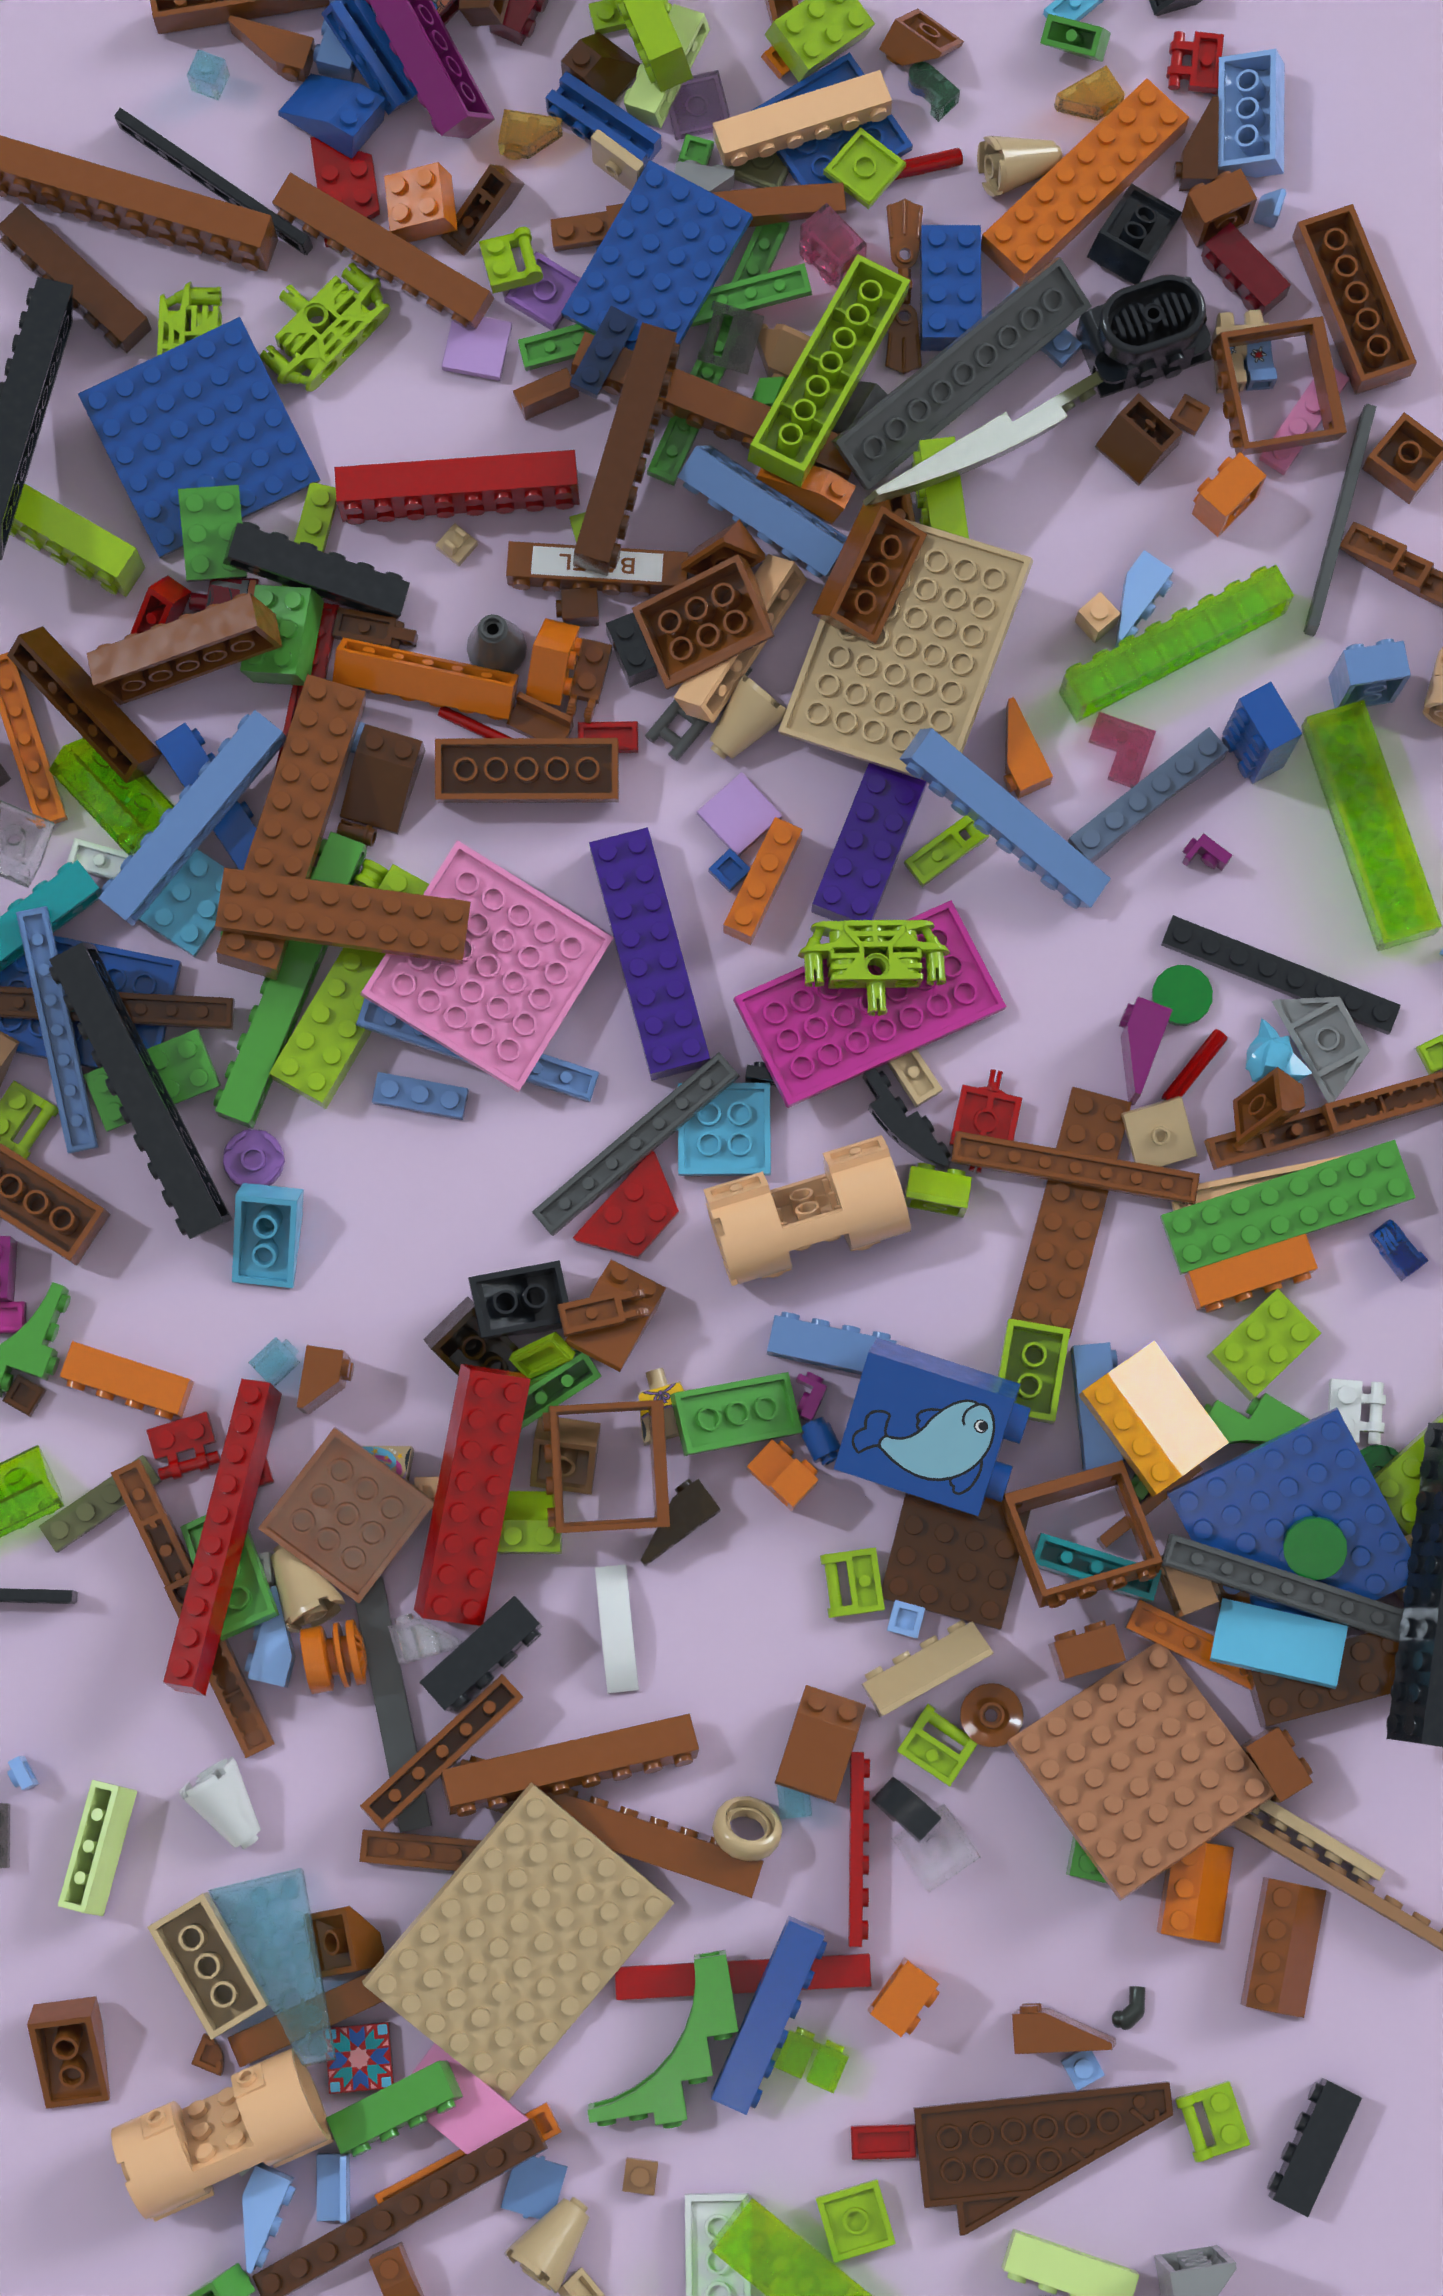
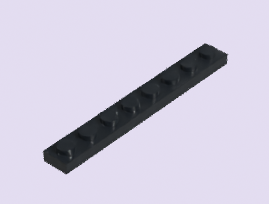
M1174 915L1170 920L1161 946L1296 999L1341 997L1354 1022L1387 1035L1392 1030L1401 1006Z

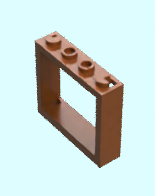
M1323 316L1221 332L1213 340L1211 355L1213 360L1217 361L1219 370L1217 373V384L1219 389L1223 390L1225 399L1223 402L1224 417L1229 419L1231 429L1229 432L1230 446L1235 448L1236 455L1239 452L1245 456L1336 441L1347 433ZM1305 335L1324 430L1249 442L1230 347Z
M663 1400L548 1406V1412L542 1414L543 1431H549L550 1444H544L545 1463H551V1476H546V1494L552 1495L553 1508H547L548 1527H554V1533L670 1527ZM648 1410L654 1517L564 1522L559 1415Z
M1123 1460L1009 1492L1003 1496L1001 1507L1039 1608L1045 1606L1056 1608L1064 1605L1067 1600L1076 1597L1087 1599L1097 1594V1591L1109 1588L1111 1591L1118 1590L1126 1586L1127 1582L1137 1579L1140 1582L1148 1581L1159 1573L1163 1561ZM1115 1486L1144 1561L1046 1589L1018 1513Z

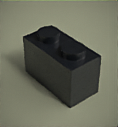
M634 613L607 622V636L629 688L657 677L656 664Z

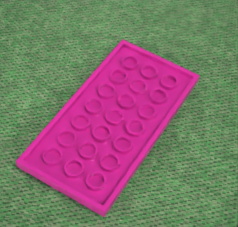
M952 900L908 919L933 922L935 927L931 930L932 933L950 951V954L944 956L946 983L936 986V981H934V986L927 984L926 958H922L920 963H922L923 967L921 971L923 981L919 987L885 988L887 1014L877 1016V1012H875V1016L867 1014V988H828L830 978H828L827 973L829 969L827 967V959H823V978L825 983L823 986L815 987V977L812 987L805 986V966H802L734 997L733 1001L787 1108L1005 1010L1006 1005ZM923 934L917 935V941L926 942ZM875 965L868 966L871 974H882L879 967Z

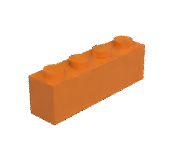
M777 817L774 818L723 924V933L749 945L752 944L800 844L803 829Z
M1305 1233L1188 1271L1185 1278L1196 1310L1205 1308L1206 1313L1223 1308V1302L1234 1299L1236 1303L1253 1298L1252 1292L1264 1289L1265 1294L1274 1292L1277 1288H1283L1281 1283L1292 1279L1294 1284L1307 1281L1312 1278L1310 1273L1316 1271L1318 1267Z
M74 1341L71 1342L60 1373V1377L67 1380V1387L83 1392L85 1387L97 1390L96 1396L113 1401L114 1397L117 1396L126 1399V1406L143 1411L144 1406L156 1409L154 1415L168 1420H172L174 1415L182 1418L194 1382L188 1378Z

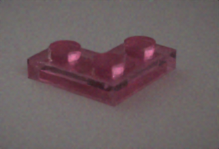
M1099 712L1088 742L1117 752L1107 780L1130 788L1138 784L1156 731Z

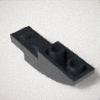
M876 1068L865 1072L862 1078L876 1099L869 1104L868 1110L877 1123L897 1144L914 1157L927 1164L936 1166L935 1168L940 1170L947 1169L950 1164L948 1158L951 1157V1154L942 1141L937 1143L932 1135V1132L935 1131L927 1116L921 1117L918 1111L906 1117L905 1113L908 1110L899 1096L894 1098L888 1089L892 1085L883 1071L878 1072Z

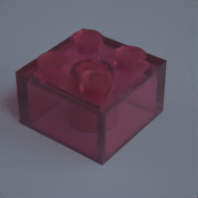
M827 203L800 225V256L808 265L813 264L820 271L819 274L826 284L830 286L833 284L838 289L856 255L859 254L866 258L867 243Z

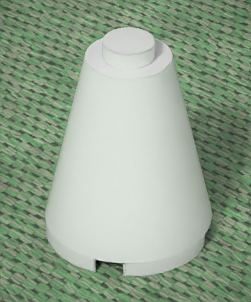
M230 1757L229 1760L227 1758L207 1768L197 1775L196 1785L192 1787L190 1782H188L179 1791L181 1797L234 1848L241 1846L242 1849H245L259 1839L257 1834L261 1828L237 1762L233 1757Z

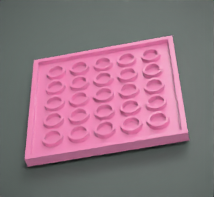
M457 840L423 895L471 902L463 964L386 953L360 995L511 1089L519 1092L614 937Z

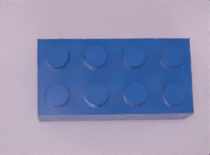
M981 225L921 226L920 347L921 351H942L982 318Z
M1269 682L1238 699L1223 730L1222 742L1229 749L1228 752H1233L1238 759L1237 766L1242 776L1249 778L1251 783L1254 784L1285 766L1302 736V732L1272 682Z

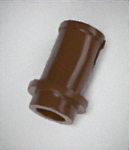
M341 819V823L339 822L336 832L339 835L361 842L366 847H372L377 837V829H373L372 825L367 824V826H363Z

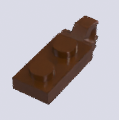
M338 607L332 632L333 639L342 640L344 637L399 649L400 645L416 647L418 640L417 631L404 628V622L398 621L395 617Z

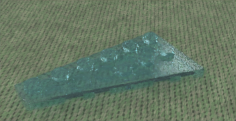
M298 1868L208 1890L237 1941V1945L259 1986L265 1993L273 2012L279 2019L301 2064L307 2067L336 2060L304 1870Z

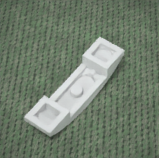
M624 1564L596 1567V1585L607 1693L639 1690L627 1566Z

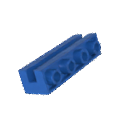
M335 0L330 3L321 13L370 89L386 98V113L390 115L415 99L418 91L414 84L405 76L403 71L404 65L400 58L391 50L389 45L391 41L386 32L377 24L376 15L371 9V5L366 0Z
M567 71L559 79L560 87L557 91L552 89L545 97L547 113L553 120L558 123L564 122L571 127V130L582 139L587 138L590 141L593 133L597 129L601 130L641 160L644 168L648 161H652L662 148L661 135Z

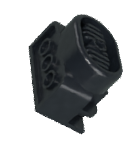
M1161 275L1128 286L1112 294L1105 304L1089 309L1081 315L1076 337L1082 343L1081 350L1090 373L1093 374L1097 371L1103 381L1096 387L1100 398L1135 386L1138 388L1149 386L1155 379L1164 376L1167 379L1173 378L1184 369L1212 359L1208 350L1211 337L1206 326L1205 300L1199 288L1192 282L1191 277Z

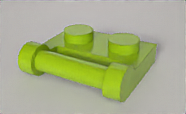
M519 227L514 233L479 241L493 294L535 284L542 280L543 273L541 267L536 263L531 245L532 235L529 228ZM520 247L526 267L524 271H517L512 248Z
M13 1080L0 1100V1143L27 1160L31 1154L29 1150L51 1117H56L58 1114V1107ZM37 1106L42 1109L20 1143L16 1144L13 1142L35 1107Z
M876 1547L820 1555L821 1565L825 1566L830 1608L827 1609L829 1618L885 1610ZM846 1562L852 1605L843 1606L837 1569V1563Z
M927 1704L897 1749V1752L950 1787L978 1743L969 1738L963 1730L934 1712L936 1708ZM928 1722L964 1746L959 1754L922 1730Z
M1230 2081L1175 2098L1177 2108L1182 2110L1195 2150L1192 2152L1195 2162H1202L1214 2156L1250 2145ZM1198 2102H1202L1215 2144L1210 2146L1206 2145L1193 2105Z

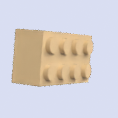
M209 1892L202 1893L147 1927L211 2040L272 2004Z

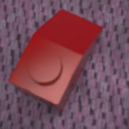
M168 575L149 586L130 634H139L150 630L156 624H167L178 620L183 615L192 591Z

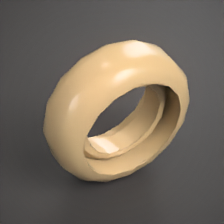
M750 1796L735 1797L725 1801L717 1810L712 1825L714 1839L720 1848L731 1857L743 1861H759L770 1856L778 1847L783 1831L780 1817L775 1810L763 1800ZM738 1817L754 1819L761 1824L765 1835L758 1840L740 1838L731 1829L730 1822Z

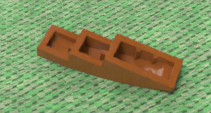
M1352 523L1339 549L1389 581L1443 608V572L1435 569L1433 562L1407 551V545L1359 523Z

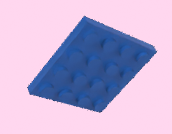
M849 52L753 110L865 74ZM891 114L882 121H870L859 125L854 130H842L832 133L825 139L810 140L794 149L785 148L776 151V154L782 163L785 164L797 185L825 184L834 182L823 175V170L860 127L898 157H902L912 151L913 144Z

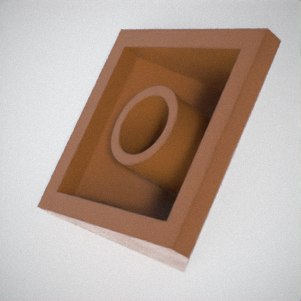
M739 519L697 546L681 563V569L698 575L737 554L746 559L751 568L766 558L765 553Z

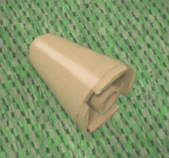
M986 136L983 137L985 141L979 142L977 150L979 174L984 173L986 179L982 186L987 194L992 197L1000 196L1044 176L1062 159L1061 148L1052 140Z
M744 674L740 678L709 739L714 743L710 749L723 760L727 756L732 759L782 722L786 708Z
M278 1545L274 1548V1554H272L270 1560L287 1630L290 1633H300L301 1626L310 1623L312 1627H316L337 1615L341 1611L339 1604L345 1605V1601L336 1588L282 1546Z
M572 2197L570 2201L563 2198L506 2250L505 2256L513 2264L516 2261L521 2263L520 2267L525 2274L549 2291L552 2289L554 2293H557L588 2223L589 2216L585 2213L588 2209L587 2206L575 2197Z

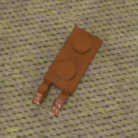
M583 638V645L580 656H578L566 714L574 717L576 714L578 700L586 701L588 703L584 711V722L591 723L596 704H599L613 649L611 644Z
M644 1289L621 1293L615 1291L557 1305L564 1337L625 1324L626 1321L649 1316V1309L646 1307L624 1312L622 1302L637 1301L645 1296Z

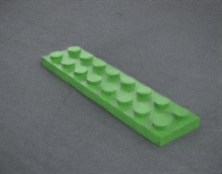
M1392 1140L1160 1216L1179 1273L1182 1275L1188 1271L1413 1200L1416 1197L1396 1141Z

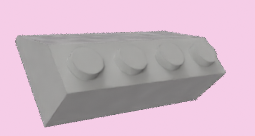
M1218 2245L1154 2255L1161 2296H1218L1237 2269L1236 2262Z

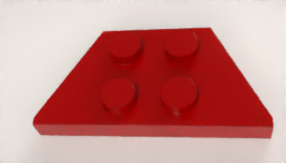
M310 137L317 188L370 220L380 215L372 154L358 151L351 159L319 139ZM324 238L325 246H326V247H329V246L326 244V243L328 242V240H326V239Z
M654 1151L637 1165L574 1235V1241L639 1258L678 1215L679 1210Z

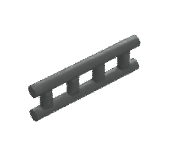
M751 667L746 672V676L752 672ZM674 700L646 733L645 737L652 743L659 736L673 746L668 755L673 760L678 761L709 722L686 715L676 700ZM678 714L692 724L682 738L668 728V725Z

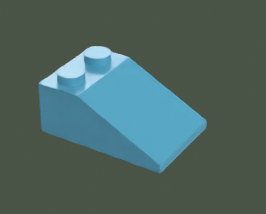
M242 1183L235 1195L232 1282L286 1288L294 1287L303 1216L304 1189Z

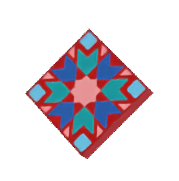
M389 2022L325 2028L329 2094L378 2090L394 2084Z

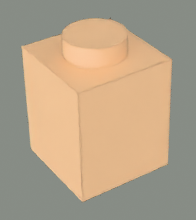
M1099 592L1078 610L1075 623L1096 643L1117 625L1121 613Z

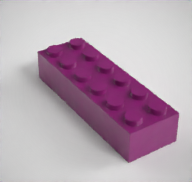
M366 0L374 9L377 15L375 17L377 24L389 37L391 50L400 58L404 65V74L418 91L417 98L421 105L428 110L432 118L431 124L438 134L447 137L469 139L495 120L431 0Z

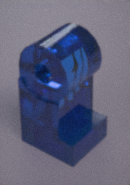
M1391 1219L1369 1234L1380 1255L1401 1282L1428 1262L1421 1251L1418 1252L1401 1228Z

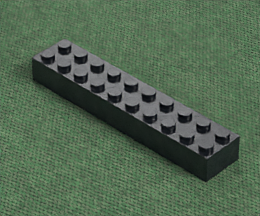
M37 277L35 287L28 290L26 298L28 309L27 312H21L19 320L21 332L20 335L15 334L13 338V359H7L4 373L7 378L5 382H0V560L3 559L73 323V285Z
M82 942L50 958L49 960L52 964V967L49 968L50 974L57 985L62 984L66 995L63 996L64 1002L71 1013L76 1012L80 1023L77 1024L79 1032L84 1040H90L94 1048L91 1055L99 1068H104L108 1079L105 1080L110 1093L113 1096L117 1095L122 1104L119 1110L127 1124L132 1123L137 1133L133 1135L134 1141L141 1152L146 1151L151 1161L147 1163L149 1171L155 1180L160 1179L165 1189L161 1191L162 1196L169 1208L174 1207L179 1217L175 1221L182 1235L187 1234L189 1239L199 1237L233 1220L95 945Z
M1428 1423L1427 1431L1424 1435L1425 1450L1423 1462L1420 1466L1421 1480L1419 1493L1416 1497L1417 1510L1415 1524L1412 1528L1411 1556L1407 1563L1408 1579L1403 1594L1404 1609L1399 1625L1400 1639L1395 1656L1396 1670L1394 1683L1391 1687L1392 1700L1390 1715L1386 1722V1739L1443 1747V1423Z

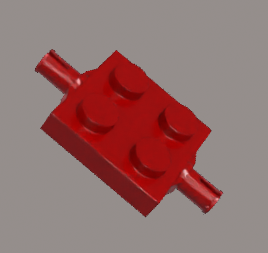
M990 1070L987 1087L977 1088L962 1085L949 1146L954 1144L956 1131L1014 1140L1023 1098L1008 1095L999 1089L1002 1071L998 1070L996 1081L994 1082L996 1070ZM970 1166L968 1170L974 1172L975 1167ZM977 1167L975 1173H981L982 1168Z

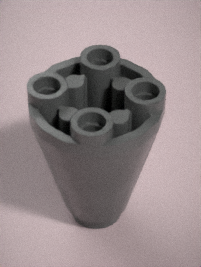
M491 614L485 616L468 637L467 653L471 665L514 674L526 656L527 645L524 634L517 625L499 615Z

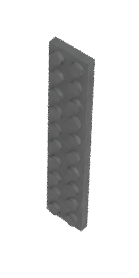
M1061 257L1053 259L831 441L864 490H870L909 458L914 451H917L919 440L932 439L1092 307Z

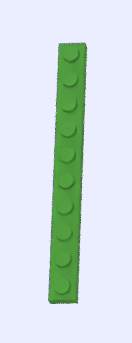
M782 222L756 226L731 283L770 272L789 230L790 223ZM752 311L713 322L690 373L691 375L720 385ZM678 416L670 418L647 469V475L675 486L678 479L677 476L684 466L700 429L688 425L686 419L679 418Z
M805 263L713 287L691 327L812 295ZM575 324L519 339L518 344L524 368L526 371L574 359L584 333L595 334Z

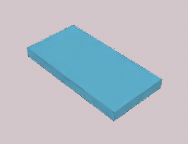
M1222 1598L1210 1661L1336 1689L1348 1626Z

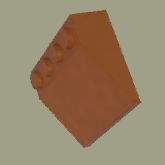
M739 554L632 607L667 690L775 637L760 588L749 562Z

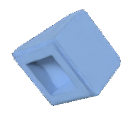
M1281 188L1261 196L1253 221L1270 228L1275 227L1287 193L1285 192L1286 190Z

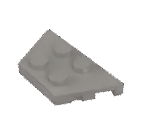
M1341 997L1276 999L1272 1001L1328 1103L1334 1102L1370 1051Z

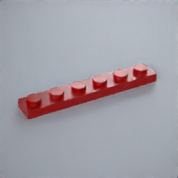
M852 1752L850 1756L849 1947H862V1940H868L869 1932L868 1920H862L863 1907H869V1888H863V1875H869V1855H863V1842H869V1823H863L864 1810H869L870 1791H864V1778H870V1759H864V1752Z

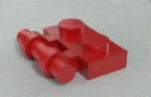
M1183 31L1174 32L1173 41L1170 42L1169 46L1171 64L1167 67L1166 74L1167 79H1169L1168 89L1179 90L1180 80L1185 79L1189 80L1188 91L1217 94L1219 57H1222L1224 34L1195 31L1193 42L1185 41V33ZM1184 55L1192 56L1191 66L1182 65Z
M208 1412L147 1429L154 1459L168 1458L169 1465L158 1468L160 1480L171 1477L175 1480L182 1478L184 1473L197 1469L205 1471L210 1469V1465L220 1463L221 1458L218 1450L206 1453L205 1449L206 1445L216 1443ZM195 1450L196 1457L179 1461L178 1454Z

